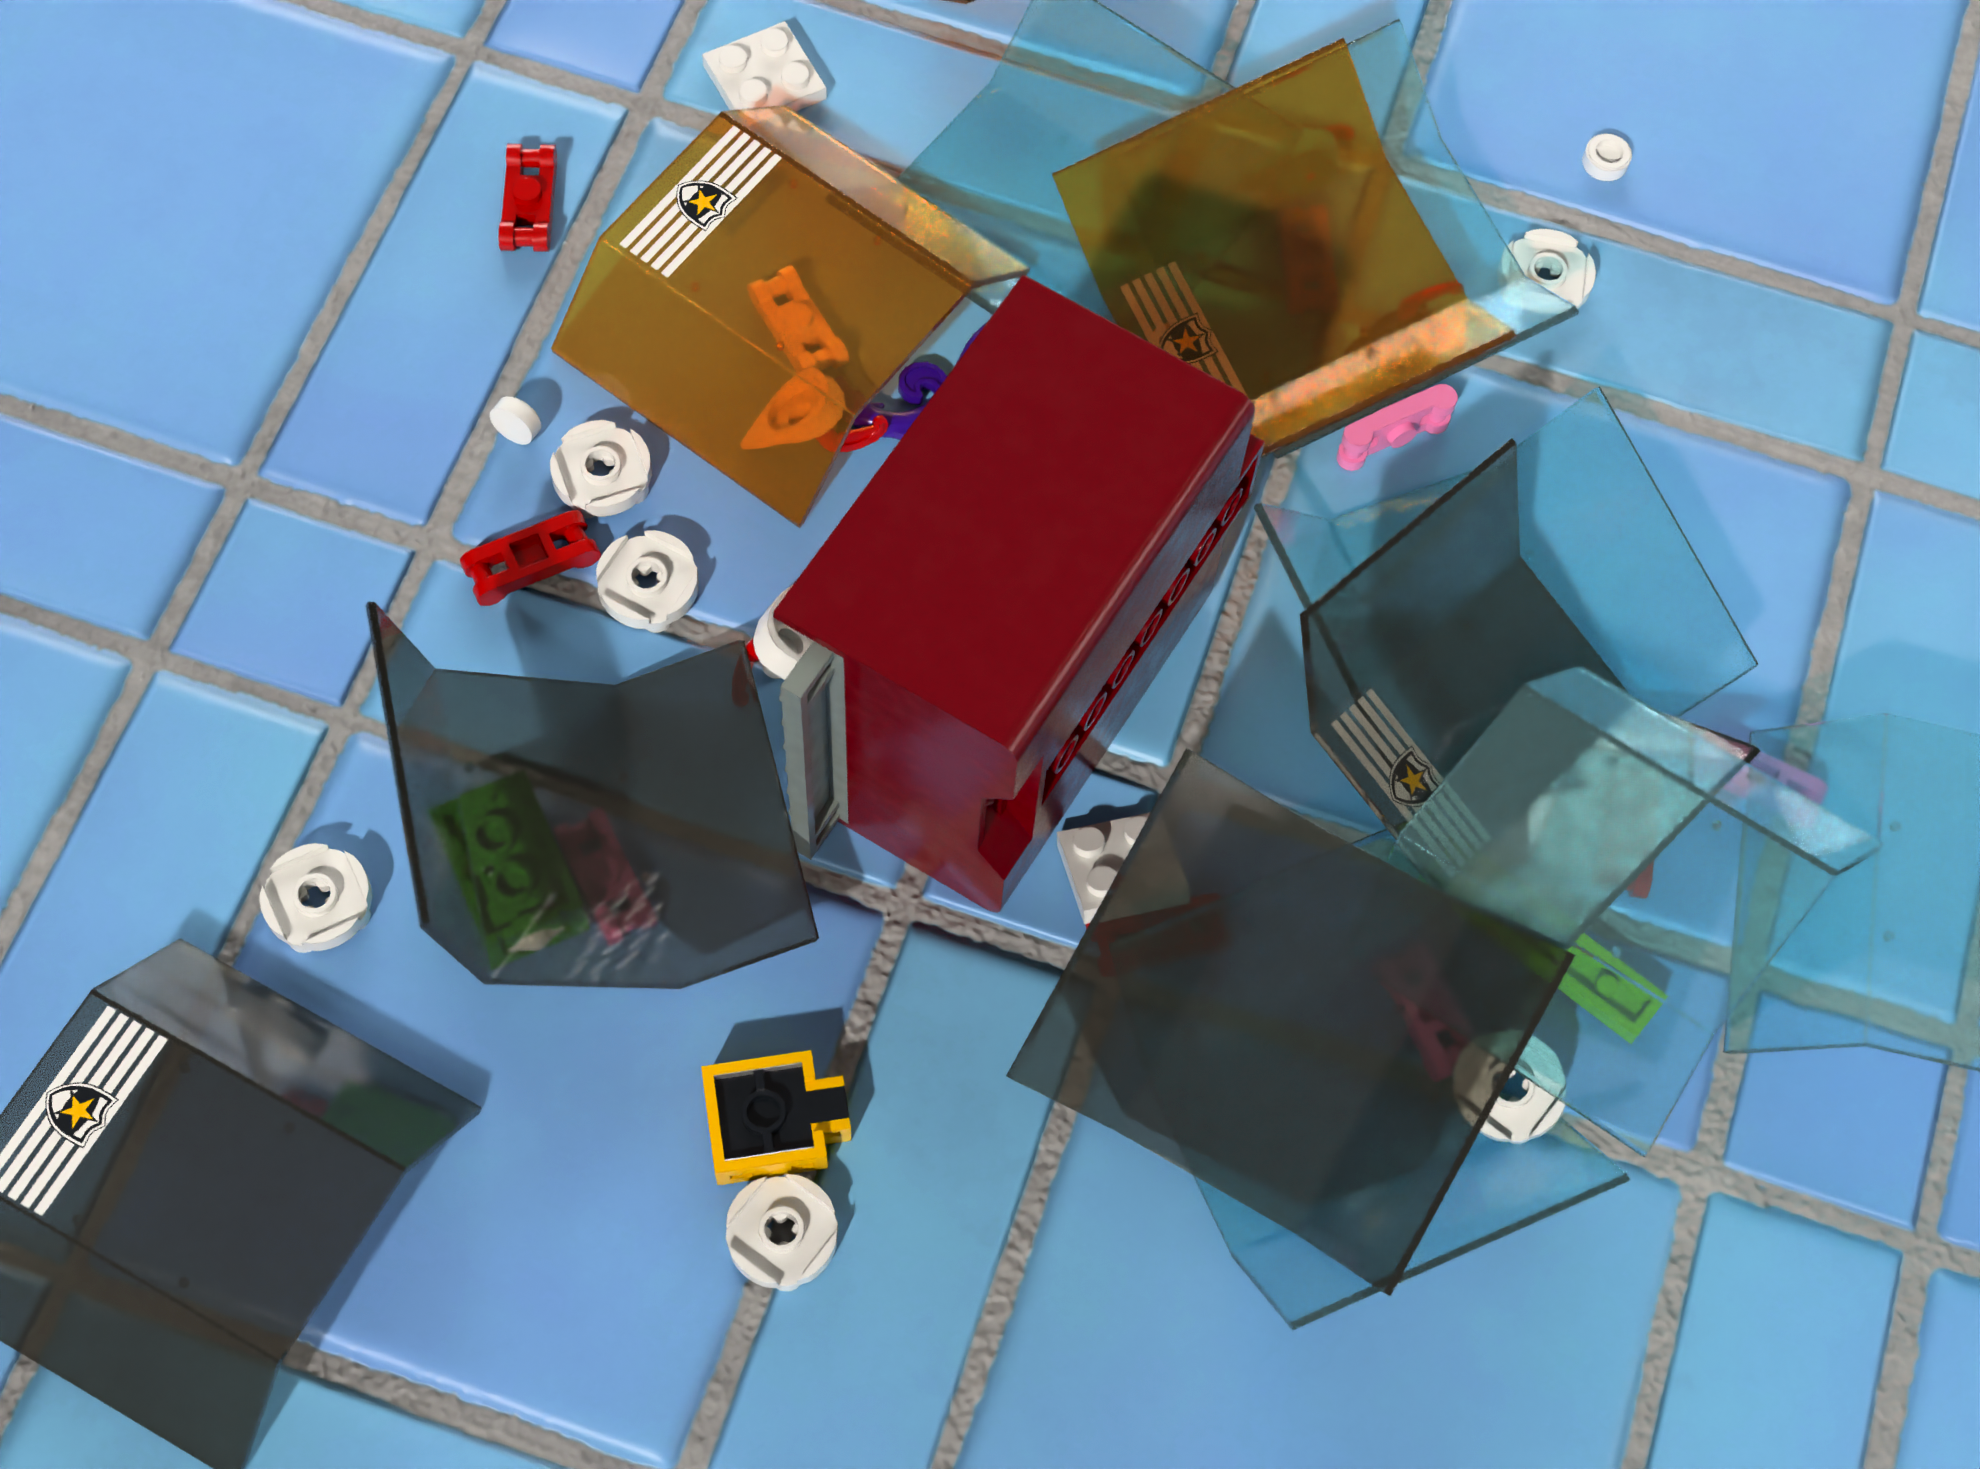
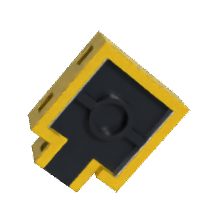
M811 1050L701 1066L717 1186L757 1180L763 1177L770 1178L785 1174L828 1169L825 1145L851 1141V1125L843 1075L815 1079Z

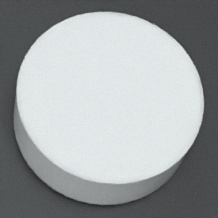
M1600 134L1588 142L1582 157L1583 167L1595 179L1614 181L1626 173L1632 159V151L1628 143L1621 137L1613 134Z
M502 397L490 411V420L497 431L517 444H529L541 430V421L538 414L531 406L518 398Z

